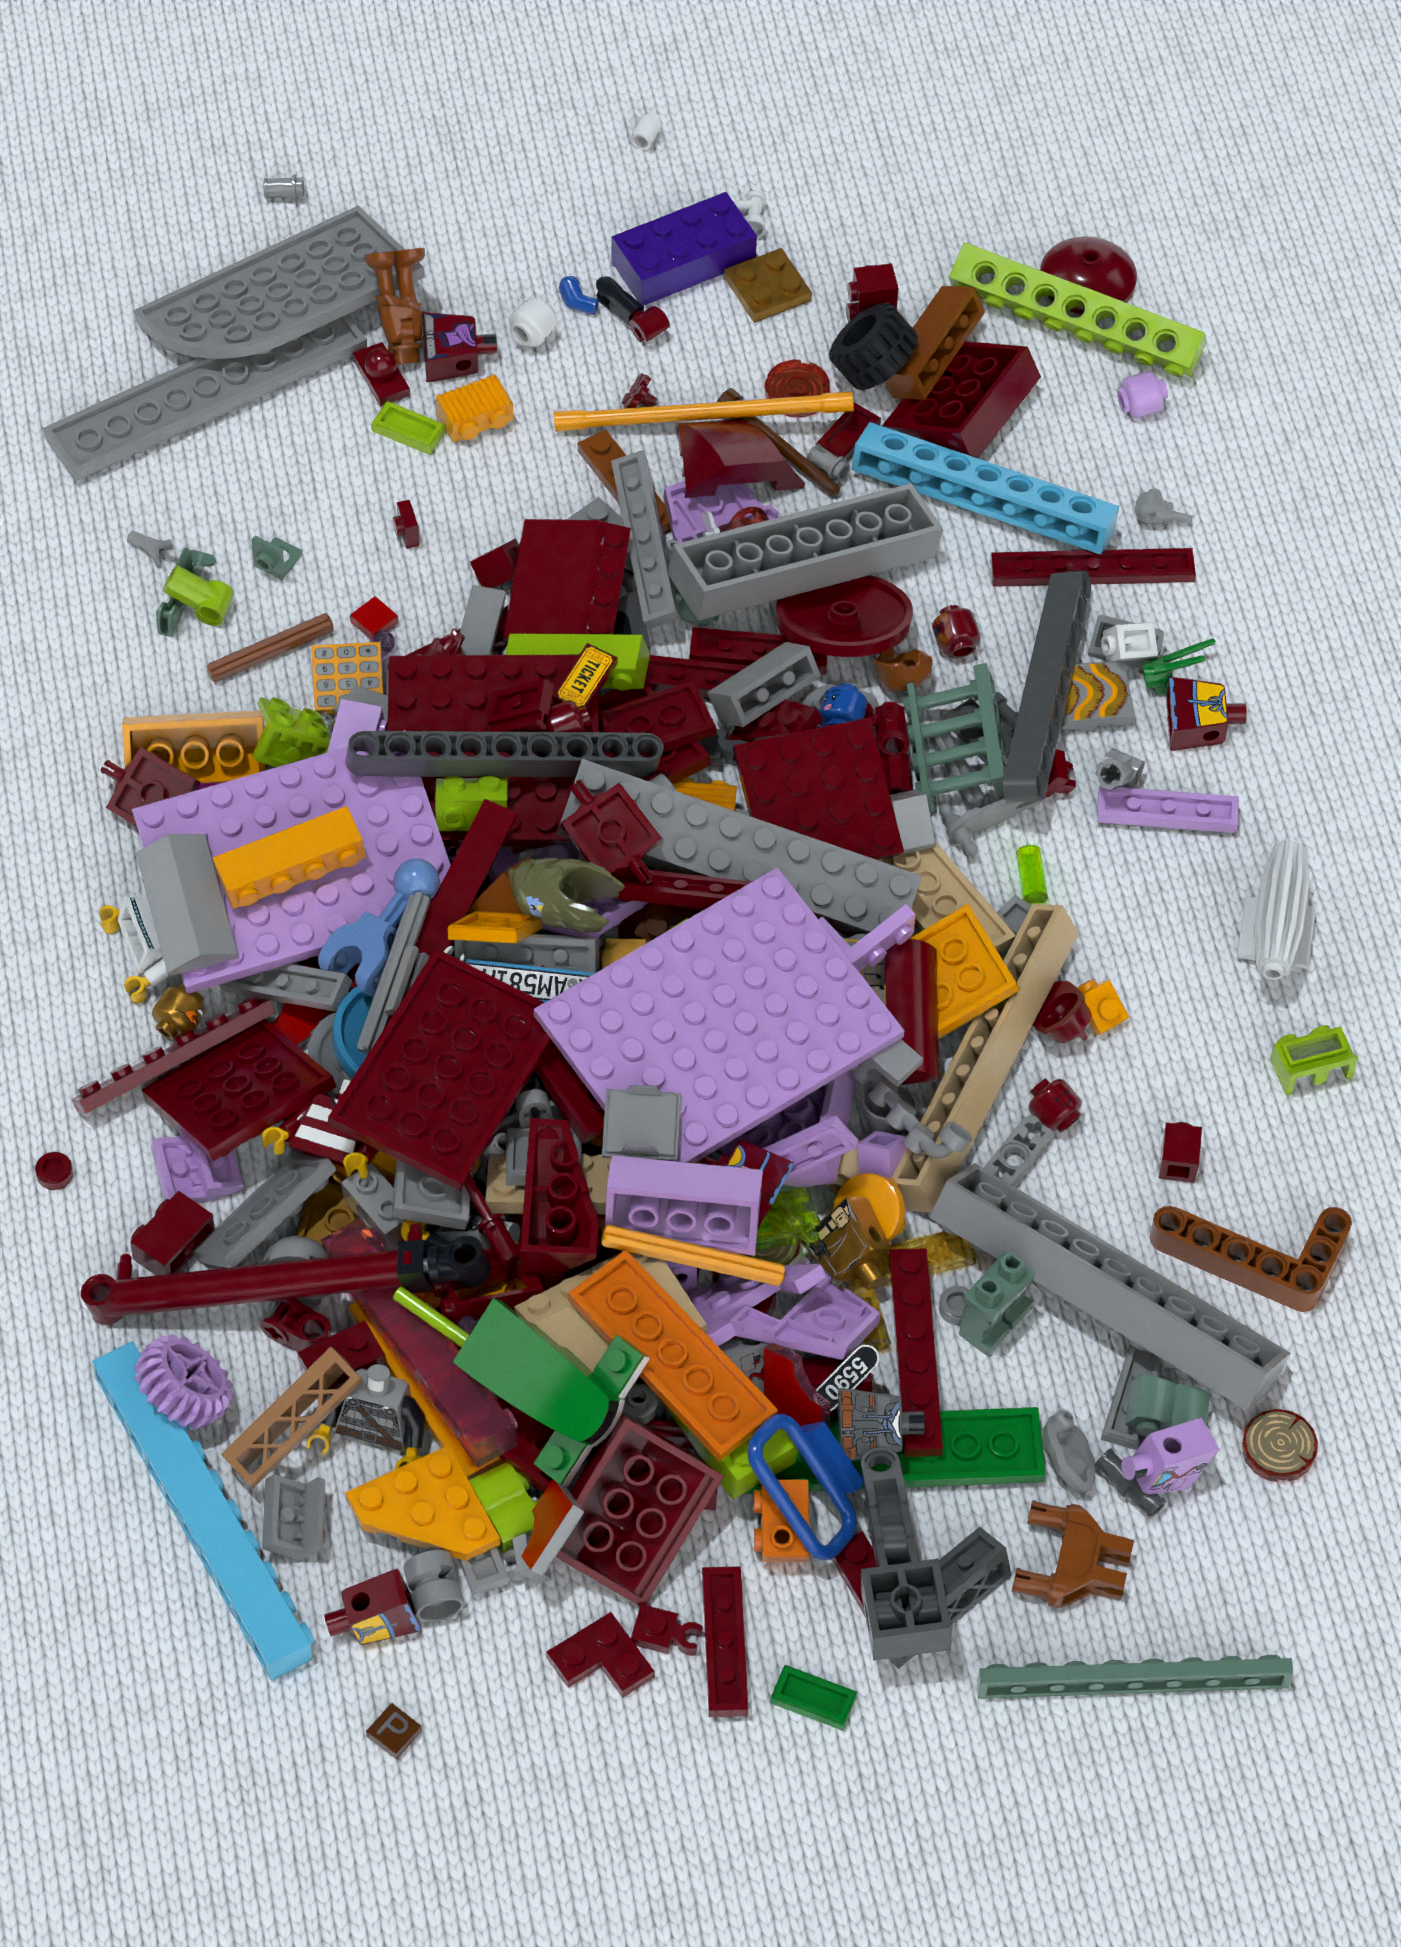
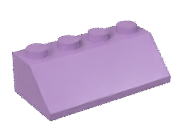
M612 1155L607 1182L605 1227L610 1224L736 1254L755 1255L763 1170Z

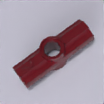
M884 702L882 705L875 707L874 714L879 720L875 726L876 740L890 795L911 791L908 757L909 740L906 732L905 707L900 706L897 702Z

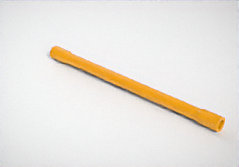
M853 391L824 393L816 396L624 409L555 411L554 426L556 432L584 430L590 427L813 412L854 411Z

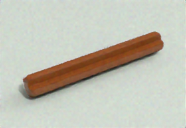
M323 613L206 665L208 675L213 682H218L334 630L333 622L327 613Z

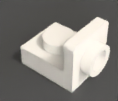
M1154 622L1115 625L1104 630L1101 639V649L1106 656V661L1120 662L1157 657L1158 650Z

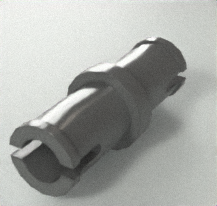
M1111 1448L1108 1449L1096 1461L1094 1466L1118 1487L1117 1492L1122 1497H1129L1149 1519L1154 1517L1163 1508L1166 1500L1157 1493H1144L1136 1479L1128 1480L1125 1478L1121 1468L1122 1460Z

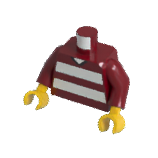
M343 1079L336 1098L317 1094L312 1101L305 1104L279 1127H269L262 1134L264 1148L270 1143L275 1142V1154L281 1155L284 1153L285 1142H290L289 1146L301 1154L329 1158L332 1164L344 1167L348 1177L355 1170L359 1172L360 1178H367L369 1175L367 1166L370 1165L379 1151L327 1124L329 1114L351 1082Z

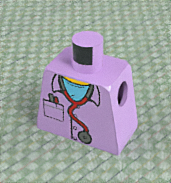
M1199 1418L1151 1433L1145 1438L1133 1456L1123 1458L1121 1468L1125 1478L1128 1480L1136 1479L1140 1488L1146 1494L1186 1490L1193 1485L1219 1451V1448L1203 1419Z

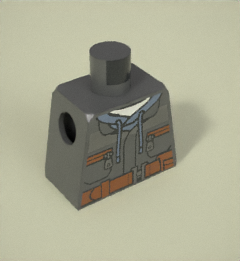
M837 1388L839 1445L850 1461L861 1459L864 1453L877 1447H885L894 1452L902 1451V1435L924 1434V1412H902L901 1396Z

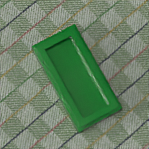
M784 1665L771 1695L770 1704L843 1731L857 1699L858 1692Z

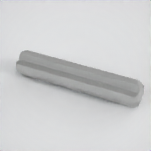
M951 733L930 738L937 751L957 746ZM965 759L944 764L951 777L971 773ZM979 785L958 790L968 808L980 807L984 803L985 796Z

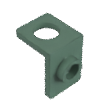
M254 536L251 540L254 566L281 580L284 579L302 556L301 549L277 537L273 538L271 542L258 536ZM283 550L290 555L286 562H284Z

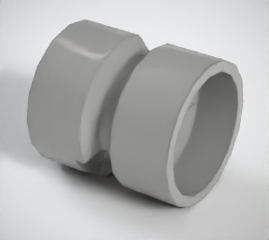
M445 1550L425 1551L411 1557L404 1563L403 1569L407 1585L413 1591L411 1600L418 1620L423 1622L441 1621L458 1614L464 1608L465 1602L458 1581H455L457 1572L450 1552Z

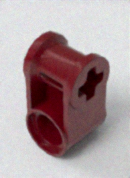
M296 1298L278 1300L279 1305L271 1316L264 1318L260 1322L262 1331L269 1338L297 1352L332 1336L328 1318L305 1306ZM314 1334L322 1335L321 1337L316 1339L308 1338Z

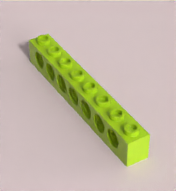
M965 242L949 275L952 286L974 287L978 297L983 298V302L993 308L1001 309L1004 306L1014 310L1013 313L1022 319L1030 321L1033 317L1044 321L1043 325L1051 330L1061 332L1062 329L1073 332L1075 338L1086 343H1091L1092 340L1104 344L1103 347L1112 353L1121 355L1122 351L1134 355V359L1137 362L1147 366H1152V363L1165 367V372L1176 377H1182L1183 374L1189 377L1193 376L1207 343L1206 334L1203 331ZM991 273L995 276L993 281L988 284L978 282L983 274ZM1019 284L1025 287L1019 295H1010L1008 293L1013 285ZM1044 296L1055 298L1054 302L1047 307L1038 305L1039 300ZM1074 307H1081L1085 310L1078 318L1068 316L1069 311ZM1105 318L1115 321L1114 325L1109 329L1099 328V322ZM1139 329L1145 332L1144 337L1138 341L1128 338V335L1133 330ZM1164 341L1175 343L1174 349L1169 352H1162L1158 347Z

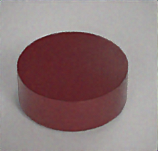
M46 1153L38 1159L35 1165L37 1181L46 1189H62L73 1178L71 1160L63 1153Z

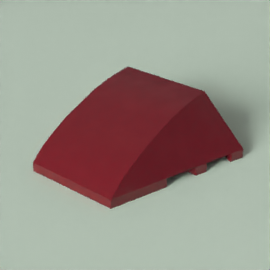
M728 419L678 424L680 456L683 458L682 477H685L686 485L684 489L685 498L715 496L720 485L770 482L774 491L803 489L806 484L787 463L773 442L749 421L744 419Z

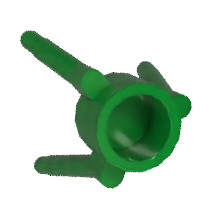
M1212 638L1168 655L1149 659L1150 662L1142 663L1146 690L1155 689L1156 696L1166 694L1169 677H1173L1172 670L1204 662L1205 657L1201 655L1175 662L1171 661L1212 646L1216 642L1215 639Z

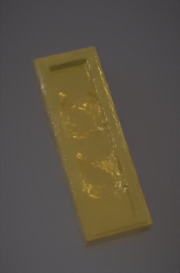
M945 1231L890 1244V1249L927 1248L929 1275L976 1264L977 1260L976 1253L970 1246V1242L958 1235H952ZM888 1252L876 1263L886 1277L884 1282L876 1288L891 1285Z

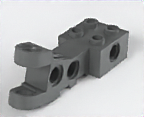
M885 1447L870 1449L861 1458V1473L865 1490L864 1516L867 1532L869 1531L876 1567L861 1569V1594L873 1661L951 1650L952 1628L939 1558L919 1561L899 1457L893 1450ZM877 1464H886L890 1467L883 1472L871 1469V1467Z

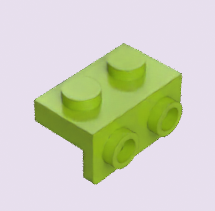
M458 776L436 778L435 811L439 831H468L484 799L507 808L508 778H497L495 776H484L482 778H461Z

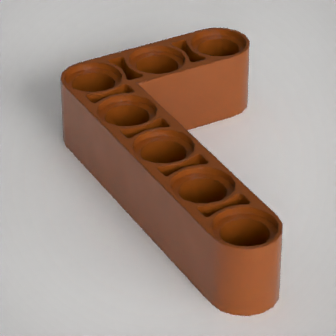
M1163 1206L1155 1212L1149 1238L1153 1247L1162 1253L1291 1309L1307 1312L1316 1307L1346 1246L1352 1220L1350 1215L1342 1208L1329 1207L1323 1210L1298 1259L1173 1206ZM1162 1227H1169L1175 1231L1168 1232L1163 1230ZM1326 1228H1333L1339 1232L1333 1233L1327 1230ZM1195 1242H1205L1209 1246H1199ZM1236 1256L1243 1261H1234L1229 1257ZM1312 1257H1320L1325 1261L1319 1262L1314 1260ZM1264 1271L1274 1272L1277 1276H1269ZM1298 1286H1306L1311 1291L1301 1290Z

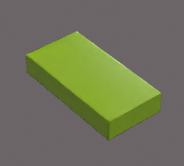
M387 401L371 423V430L431 455L446 433V425Z

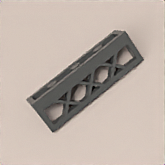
M981 1527L977 1528L939 1560L951 1625L1011 1576L1006 1547ZM997 1566V1570L989 1575L990 1571ZM966 1592L965 1596L960 1599L962 1594ZM915 1655L890 1658V1661L899 1669Z

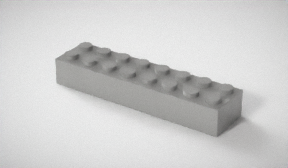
M910 483L673 544L667 574L699 621L936 558L943 527L913 484Z

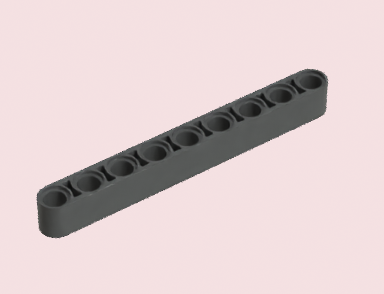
M1086 570L1051 574L1003 775V794L1008 803L1042 801L1045 798L1091 597V580Z
M359 731L349 739L345 763L347 769L358 776L576 777L581 761L585 759L637 778H646L654 775L658 770L664 746L660 738L651 733ZM358 751H364V752L368 753L369 755H368V756H361V755L357 754L356 752H358ZM392 752H402L405 756H396ZM427 752H437L441 756H431ZM463 752H472L476 756H466ZM499 752H506L511 756L504 757L500 755ZM540 752L545 754L546 757H538L534 753ZM569 753H578L582 757H573ZM604 753H612L616 757H608ZM639 753H647L651 757L646 758L641 756Z

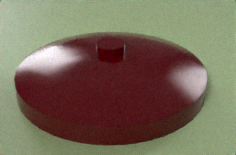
M868 575L778 599L775 617L778 629L789 641L794 644L809 646L811 652L834 657H862L887 651L900 644L908 636L912 628L913 607L908 596L900 588L884 579Z

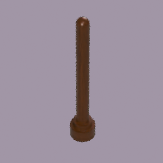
M729 388L722 393L717 402L742 401L744 398L735 389ZM738 417V419L749 421L759 428L773 442L783 457L830 496H837L839 494L840 487L837 483L758 417Z

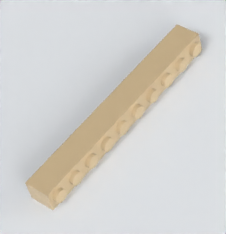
M1032 904L1003 960L1018 984L1020 991L973 1018L920 1123L932 1131L934 1134L933 1140L936 1144L943 1142L939 1137V1133L949 1121L962 1126L971 1135L972 1141L963 1152L954 1150L949 1156L942 1159L931 1158L924 1152L916 1154L910 1149H906L892 1176V1179L897 1182L898 1188L902 1193L906 1210L932 1213L946 1181L957 1175L1079 934L1063 905Z

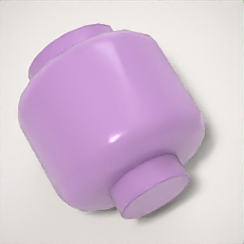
M1146 371L1124 378L1121 387L1117 388V397L1123 413H1129L1133 418H1140L1161 411L1164 399L1168 398V390L1163 378L1158 380L1153 372Z

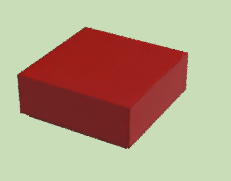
M376 596L350 614V622L373 642L399 623L398 615Z

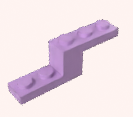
M905 904L852 947L823 917L818 920L860 972L867 965L872 967L878 964L887 954L886 950L895 943L901 945L912 936L916 914Z

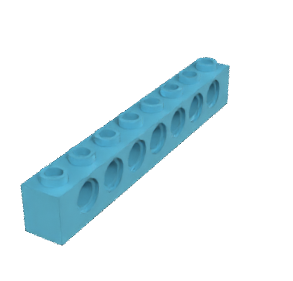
M871 422L855 443L851 470L897 486L912 483L920 494L1100 555L1114 534L1120 507L1118 505Z

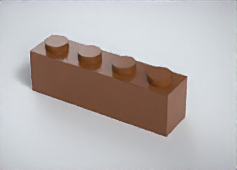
M941 286L913 326V329L918 334V343L914 352L904 366L885 381L892 398L925 400L985 313L974 287Z

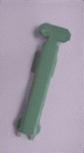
M188 548L183 549L177 561V565L200 577L204 566L210 567L216 563L214 555L202 551L189 550ZM171 597L168 604L166 602L160 604L156 610L159 634L172 637L186 607L184 603Z

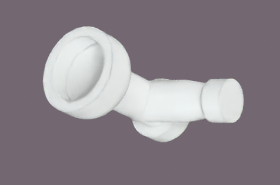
M753 190L747 194V200L733 202L741 213H748L744 218L752 227L758 239L766 231V222L761 217L762 207L766 204V195L761 191Z

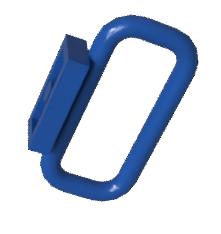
M774 1414L766 1419L751 1437L747 1450L749 1464L805 1549L816 1559L821 1561L832 1560L842 1552L856 1532V1511L846 1494L857 1491L863 1484V1479L824 1421L800 1426L792 1417L786 1414ZM779 1429L786 1432L841 1515L842 1526L827 1545L819 1542L765 1462L763 1447Z

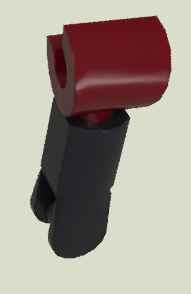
M604 276L596 281V289L598 290L596 297L599 299V303L610 309L630 326L639 342L643 340L648 342L670 327L666 314L660 308L651 306L644 311V306L624 291L613 278Z

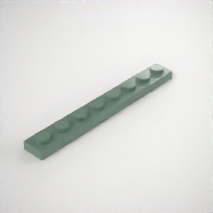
M1264 1655L1258 1659L1244 1660L1238 1656H1226L1214 1661H1203L1198 1657L1185 1658L1180 1662H1164L1156 1658L1144 1660L1142 1663H1125L1122 1660H1109L1103 1664L1086 1665V1663L1081 1661H1072L1064 1664V1666H1047V1664L1040 1662L1030 1663L1025 1667H1008L1005 1664H992L986 1668H979L977 1694L978 1699L1283 1689L1289 1688L1293 1675L1292 1658H1280L1278 1655Z

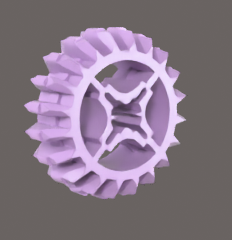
M171 1334L169 1337L161 1335L144 1348L134 1367L137 1373L134 1379L137 1383L141 1384L139 1391L147 1395V1403L153 1404L158 1409L157 1413L162 1412L167 1415L170 1422L177 1420L183 1428L187 1425L195 1430L200 1426L207 1428L223 1416L227 1411L226 1408L229 1406L230 1400L234 1396L231 1391L233 1384L227 1379L229 1373L219 1366L221 1361L215 1360L210 1355V1351L200 1348L198 1342L195 1344L190 1343L185 1336L179 1339L174 1334Z

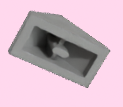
M918 790L890 795L904 848L903 854L934 848L936 842L927 795Z

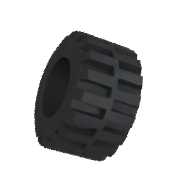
M887 302L884 304L880 303L859 313L845 325L831 345L829 359L855 389L860 391L871 389L891 378L904 366L917 346L918 334L893 305Z

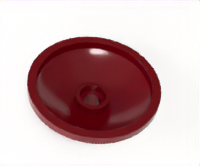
M1074 237L1056 244L1045 254L1040 266V271L1125 303L1131 298L1136 287L1137 271L1132 258L1115 243L1097 237ZM1048 296V298L1052 302H1054L1055 298L1052 296ZM1074 307L1070 310V312L1083 314L1085 311L1081 307Z

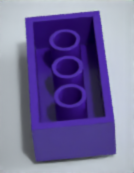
M723 192L611 236V263L637 301L644 306L724 274V269L756 258L757 235L728 193Z

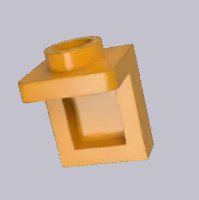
M1095 978L1077 987L1084 994L1085 1002L1091 1010L1092 1019L1089 1024L1095 1035H1100L1130 1018L1110 980L1097 983Z

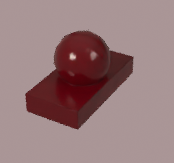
M383 342L353 352V361L380 407L387 401L394 402L410 396V388L397 367L395 355L386 349Z

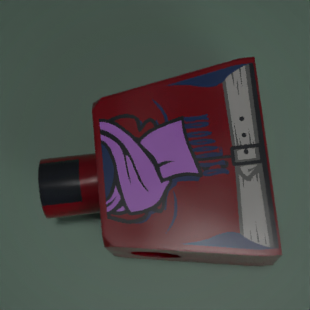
M428 312L422 314L426 382L475 374L478 372V355L497 354L496 334L476 335L474 317Z

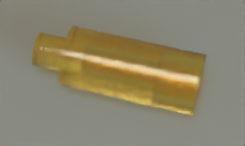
M860 1278L852 1282L853 1293L880 1312L878 1326L862 1341L863 1345L873 1346L878 1352L890 1346L891 1341L876 1290H867Z

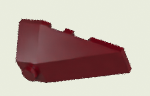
M530 1118L520 1246L521 1272L560 1274L596 1259L599 1221L579 1163V1156L568 1120Z

